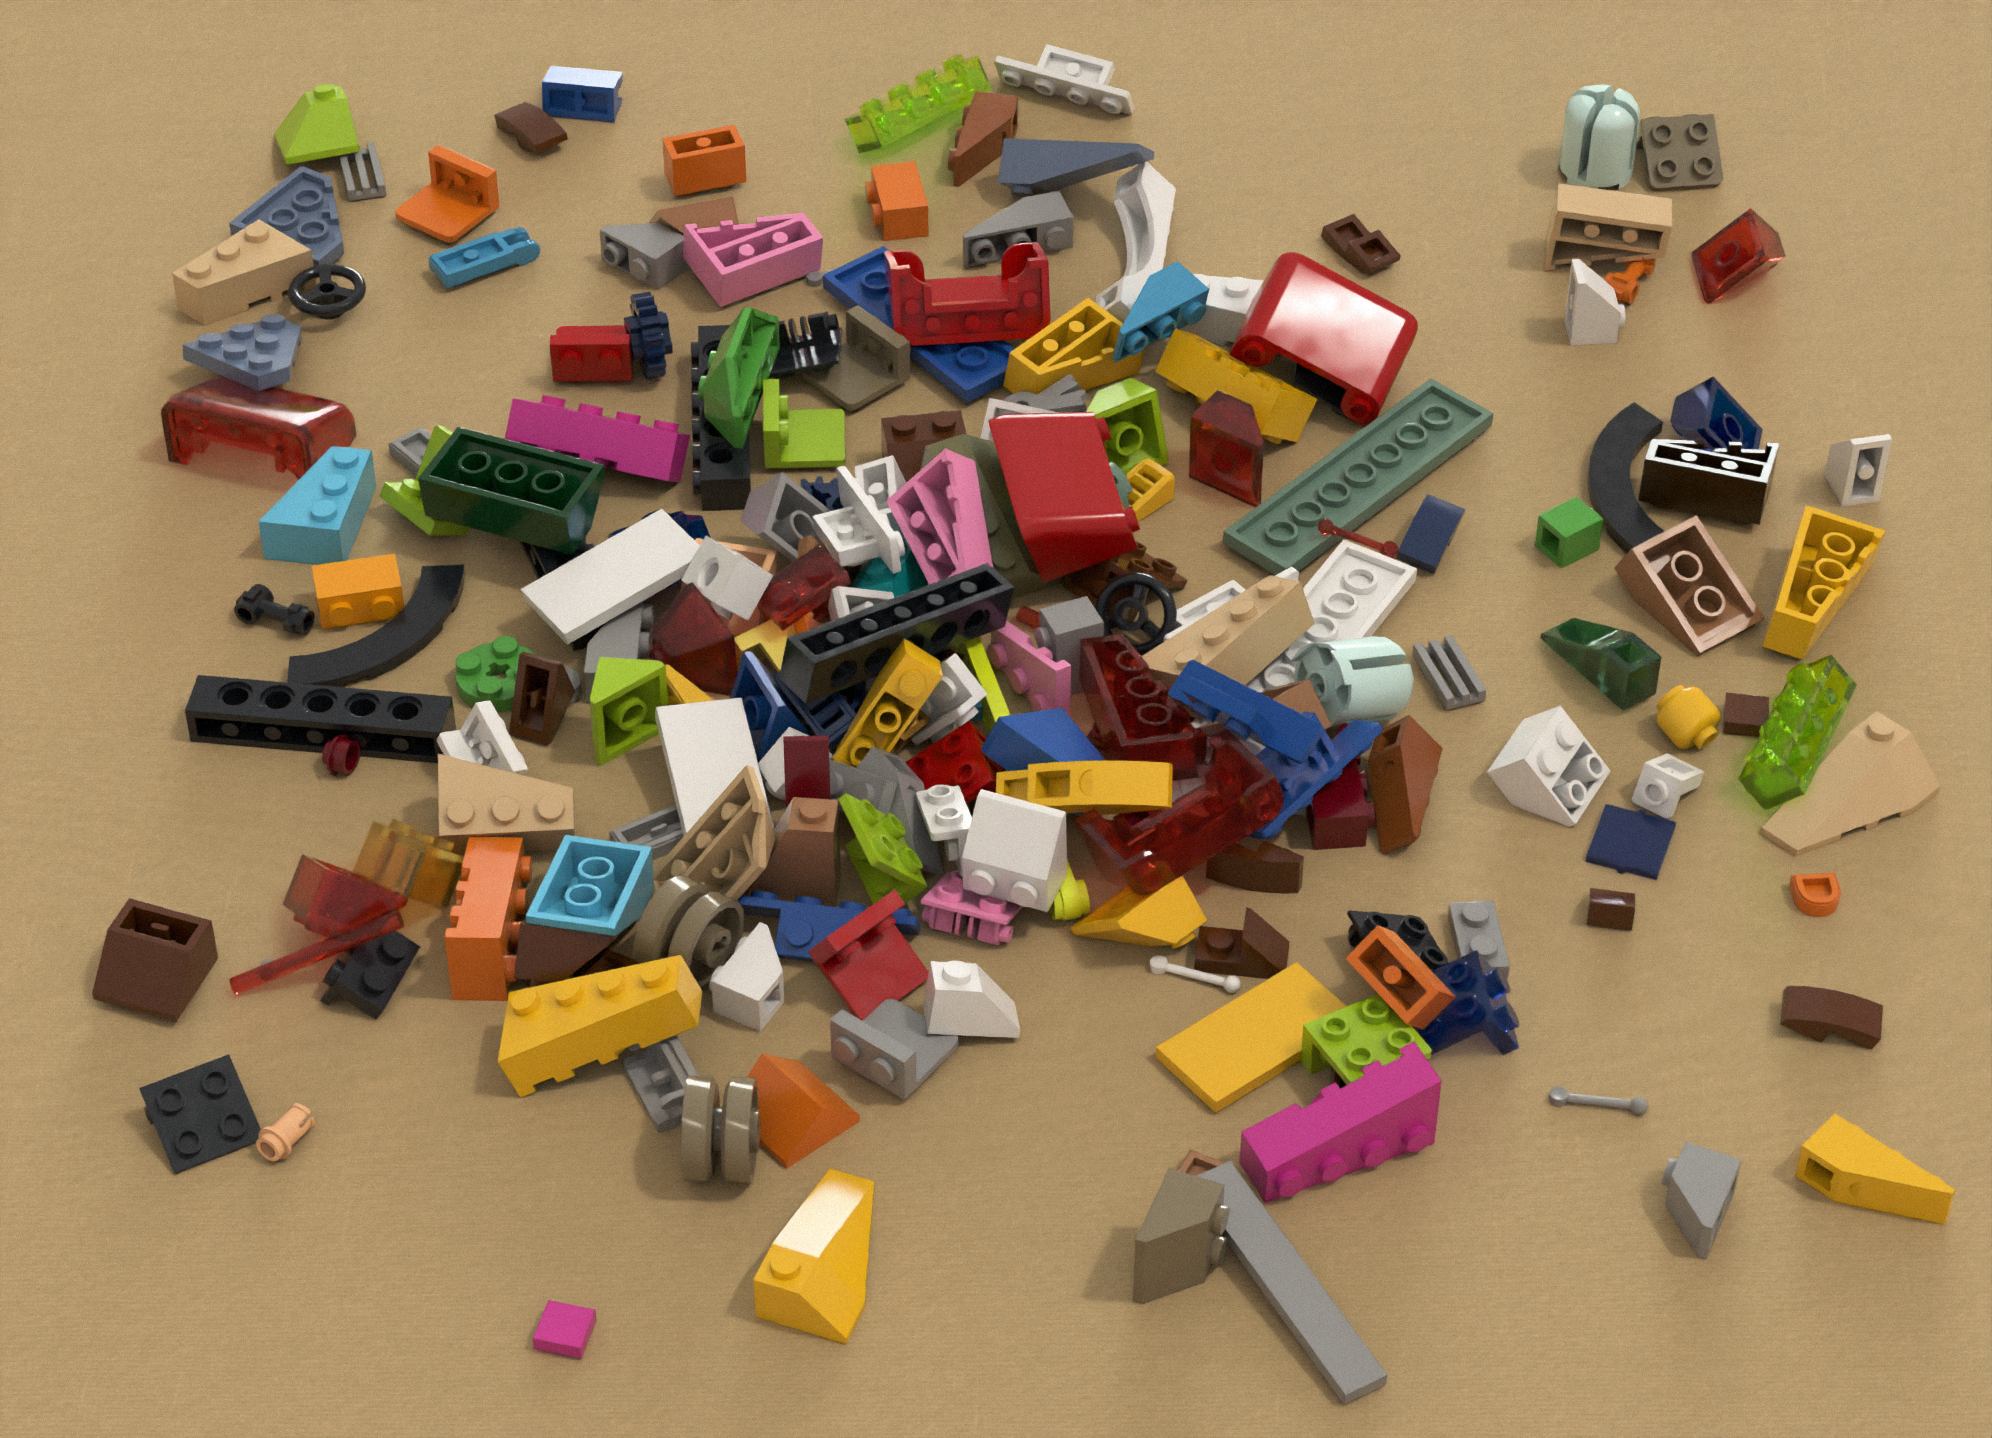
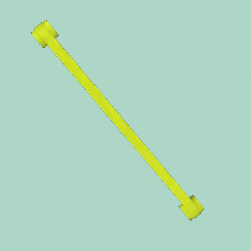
M979 636L956 645L955 648L958 653L964 655L962 662L987 693L981 699V703L983 706V721L989 734L997 719L1010 715V712ZM1068 860L1067 876L1048 910L1053 921L1077 919L1082 915L1090 913V900L1086 884L1083 879L1075 880Z

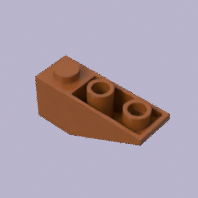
M975 91L971 105L964 106L963 127H957L955 148L950 149L948 156V170L953 171L954 186H961L1002 155L1004 138H1015L1018 128V96Z
M1410 715L1382 728L1383 731L1374 739L1368 759L1380 850L1384 854L1401 846L1407 847L1420 836L1422 821L1426 807L1430 802L1429 796L1434 778L1438 773V764L1443 750Z

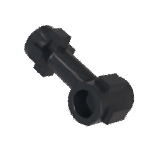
M255 584L249 591H244L236 600L234 612L246 624H254L261 616L283 623L284 631L299 635L308 634L314 624L315 615L313 611L309 610V607L295 603L286 607L273 602L274 596L272 592L261 584Z

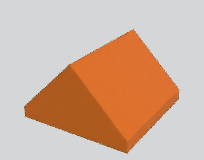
M762 1053L747 1076L748 1078H756L758 1083V1106L761 1116L760 1145L786 1169L860 1122V1115L800 1061Z

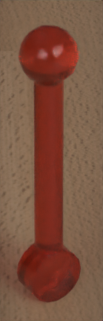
M1323 519L1318 523V530L1323 535L1330 533L1379 550L1382 555L1393 558L1398 552V546L1392 541H1386L1383 544L1334 526L1333 522L1329 519Z

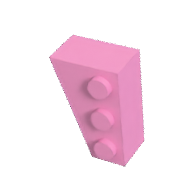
M804 213L756 217V223L733 225L732 220L720 221V227L697 229V224L684 225L683 258L717 304L722 307L808 275L810 272L820 270L823 237Z
M945 448L886 500L929 585L986 563L993 567L975 461Z

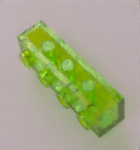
M962 54L955 55L941 62L943 67L935 71L932 68L914 76L916 82L910 85L903 83L886 91L888 94L886 98L880 100L877 97L859 105V112L844 119L858 152L863 153L884 148L968 103L973 99L975 91L988 92L992 90L979 57L974 56L964 59Z
M1832 654L1809 664L1806 662L1799 663L1786 675L1787 682L1781 694L1774 700V708L1768 720L1761 726L1759 730L1760 736L1754 748L1745 758L1746 764L1738 780L1764 810L1805 795L1854 693L1857 684Z

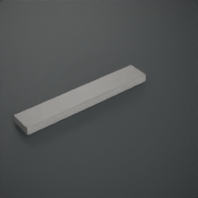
M1228 1161L1197 1175L1201 1178L1225 1184L1223 1205L1229 1206L1230 1212L1222 1236L1228 1238L1227 1244L1343 1405L1385 1386L1388 1376L1232 1162Z

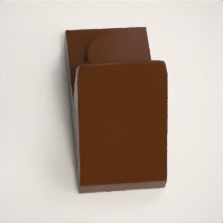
M1246 907L1243 930L1207 926L1199 927L1194 970L1269 979L1287 968L1290 941L1256 912Z

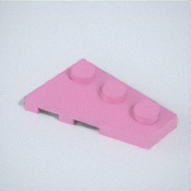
M1006 620L1005 627L991 632V644L988 645V655L992 664L997 669H1002L1010 679L1017 694L1022 693L1031 704L1033 712L1062 707L1070 716L1071 664L1065 660L1054 662L1052 660V651L1046 647L1034 648L1031 637Z

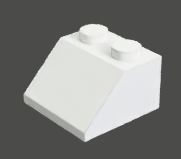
M981 789L977 796L962 855L963 889L1016 903L1023 907L1048 912L1067 876L1066 812Z

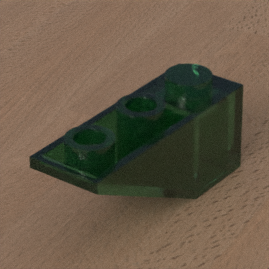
M1571 618L1541 633L1540 638L1623 711L1656 694L1662 657L1635 633L1577 618Z

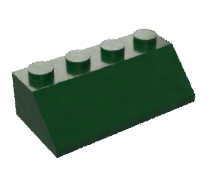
M457 427L419 476L418 482L425 516L572 555L592 527L605 475V465Z

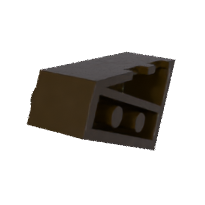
M1651 440L1644 461L1638 501L1650 503L1658 508L1672 507L1687 510L1698 516L1712 515L1727 518L1738 524L1752 523L1760 525L1773 481L1779 443H1766L1765 450L1742 449L1741 442H1728V447L1725 449L1703 448V441Z

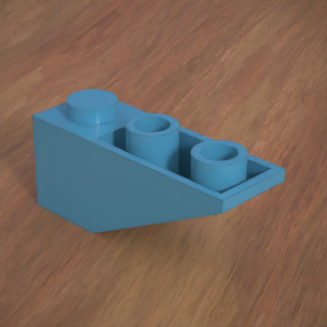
M1178 261L1150 275L1119 330L1113 360L1117 363L1130 355H1137L1145 347L1156 341L1169 338L1174 329H1181L1187 325L1197 323L1205 314V305L1210 289Z

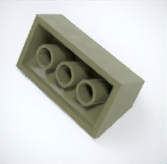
M961 434L925 446L920 470L945 448L975 461L993 568L1014 586L1012 599L1061 583L1062 577L1045 583L1042 581L1020 532L994 441Z

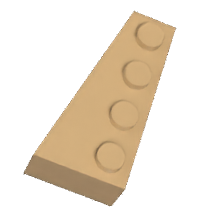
M1269 575L1131 662L1130 665L1145 705L1199 718L1191 711V708L1173 700L1168 694V691L1190 660H1195L1243 685H1247L1315 624L1301 582Z

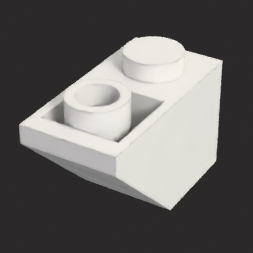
M759 922L748 937L744 936L740 939L734 954L724 966L720 965L716 968L709 984V989L712 991L714 1013L758 1032L763 1030L784 1004L783 970L768 925Z

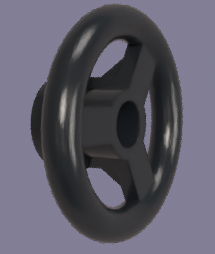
M323 264L310 267L295 276L289 285L288 296L292 305L301 312L330 320L338 318L343 313L356 307L365 296L366 284L363 277L350 267L339 264ZM331 276H340L350 280L354 285V290L339 287L336 282L332 281ZM314 278H320V283L316 285L314 290L300 296V289L305 283Z
M1127 573L1116 577L1103 588L1095 605L1096 611L1104 622V643L1121 655L1141 657L1163 643L1165 635L1172 632L1175 628L1177 611L1171 592L1160 580L1145 573ZM1134 585L1132 597L1119 600L1113 608V614L1107 617V608L1112 597L1122 588ZM1148 588L1160 598L1163 605L1164 621L1161 629L1148 618V609L1145 605ZM1132 607H1136L1139 611V618L1135 622H1131L1128 618V612ZM1119 627L1124 631L1142 630L1151 640L1142 644H1128L1118 639L1111 629Z

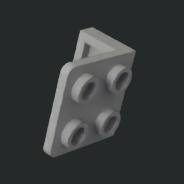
M895 999L884 1000L863 1021L843 1009L830 1019L831 1057L903 1100H906L958 1048L957 1035L928 1034L925 1016Z

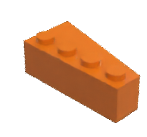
M523 837L468 838L461 867L462 881H458L456 887V906H452L450 912L452 927L446 929L444 937L452 1000L507 1001L510 982H518V978H514L517 955H514V950L518 948L520 923L522 922L519 921V915L526 916L528 911V890L523 888L524 883H531L533 873L532 856L524 855Z

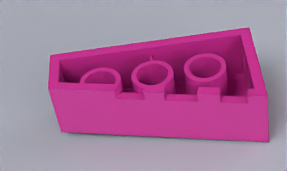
M542 395L541 402L512 399L505 439L603 464L605 468L612 467L617 471L664 481L681 482L690 435L677 432L679 424L655 419L654 426L639 424L641 416L617 411L616 418L602 415V407L579 403L578 410L564 407L566 399Z
M1415 1041L1400 1048L1402 1057L1382 1066L1380 1061L1377 1060L1362 1068L1364 1077L1340 1089L1335 1082L1320 1090V1094L1313 1099L1310 1105L1301 1108L1295 1103L1241 1131L1239 1163L1265 1203L1280 1197L1293 1196L1300 1190L1323 1182L1335 1181L1343 1175L1365 1167L1378 1166L1385 1160L1399 1155L1420 1151L1435 1142L1442 1080Z

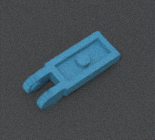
M515 227L513 230L511 228L500 233L495 232L430 255L428 258L429 268L447 289L480 276L497 272L515 263L521 266L526 265L528 262H532L539 257L541 249L537 242L529 240V233L523 227Z

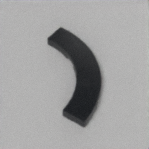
M1635 402L1620 411L1602 430L1594 444L1588 471V491L1592 507L1603 518L1608 535L1626 553L1631 548L1664 532L1641 508L1634 495L1630 481V467L1633 458H1636L1640 450L1651 439L1662 432L1663 421Z
M464 564L422 566L421 577L413 596L391 621L372 634L340 648L309 655L289 656L287 683L344 687L343 683L367 676L370 680L412 658L442 631L444 621L457 608L464 587Z

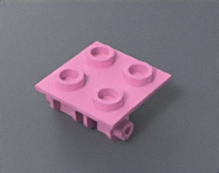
M958 870L948 871L921 899L920 903L926 905L922 914V922L929 923L930 929L951 934L954 931L955 935L961 936L966 926L967 916H970L967 937L974 939L978 932L977 940L997 946L1001 942H1010L1013 926L1007 924L1023 907L1016 903L963 889V877L960 876Z

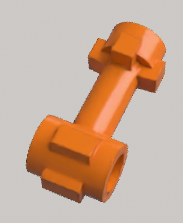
M1642 257L1641 260L1628 261L1624 263L1627 269L1623 273L1616 272L1615 274L1609 272L1604 280L1614 288L1618 302L1623 304L1625 302L1629 304L1634 302L1640 286L1637 279H1640L1644 274L1651 275L1653 273L1656 262L1655 258L1643 260L1644 257Z

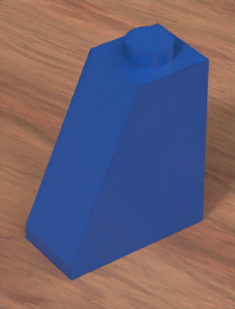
M1062 707L999 717L981 748L986 756L1007 771L1028 769V764L1106 761ZM1084 812L1069 813L1070 816L1086 814Z

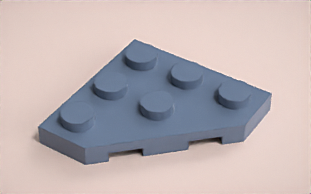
M304 166L295 170L229 223L230 232L233 236L260 219L311 249L314 266L332 264L344 254L331 177Z
M265 315L261 318V321L252 324H236L231 326L229 331L219 334H203L198 337V340L183 344V360L256 391L268 389L290 382L292 377L291 368L295 366L298 356L297 347L302 342L301 326L285 320V317L282 315Z

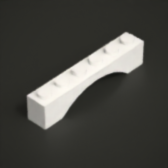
M1148 162L1137 165L1117 181L1114 204L1125 234L1127 248L1126 270L1124 276L1099 293L1095 301L1096 304L1122 323H1124L1148 277L1163 269L1167 239L1170 233L1171 215L1174 209L1173 203L1176 188Z

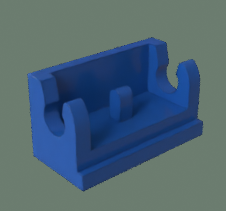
M551 66L542 80V109L549 116L615 122L622 103V98L618 97V92L623 82V72Z

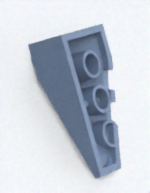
M1004 138L998 183L1011 188V194L1028 197L1033 196L1034 191L1050 192L1153 160L1155 152L1135 143Z

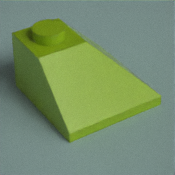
M322 84L314 87V91L304 92L277 128L274 137L286 165L360 152L348 100L341 86Z
M1129 378L1097 391L1086 412L1093 411L1097 419L1104 416L1112 436V440L1105 442L1109 463L1114 462L1125 475L1146 458H1150L1161 466L1168 464L1169 458L1157 390L1133 378Z

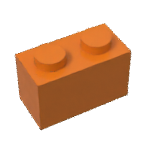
M735 124L662 138L664 174L674 196L690 195L698 191L719 187L726 188L734 184L747 182L745 145Z
M916 161L871 166V181L865 182L867 204H871L873 226H880L883 240L890 241L929 236L928 203Z
M1377 925L1345 958L1407 1025L1424 1030L1456 997L1394 931Z

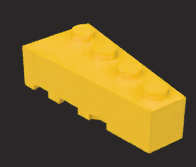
M1174 329L1155 372L1168 379L1166 382L1168 387L1183 394H1187L1189 391L1198 397L1196 400L1198 403L1215 411L1221 410L1228 415L1227 418L1231 421L1258 432L1259 436L1273 443L1280 444L1282 439L1298 442L1318 400L1317 398L1258 367L1241 362L1230 356V352L1194 333Z
M1806 505L1792 541L1762 647L1803 660L1873 566L1886 530Z
M677 955L511 991L508 995L498 1064L520 1098L536 1092L535 1084L553 1077L559 1083L574 1077V1069L597 1059L603 1065L618 1059V1055L629 1046L638 1043L643 1049L697 1027L702 990L683 957Z

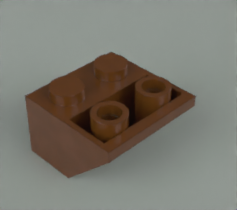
M129 898L107 930L92 991L93 999L177 1022L218 960L212 920Z

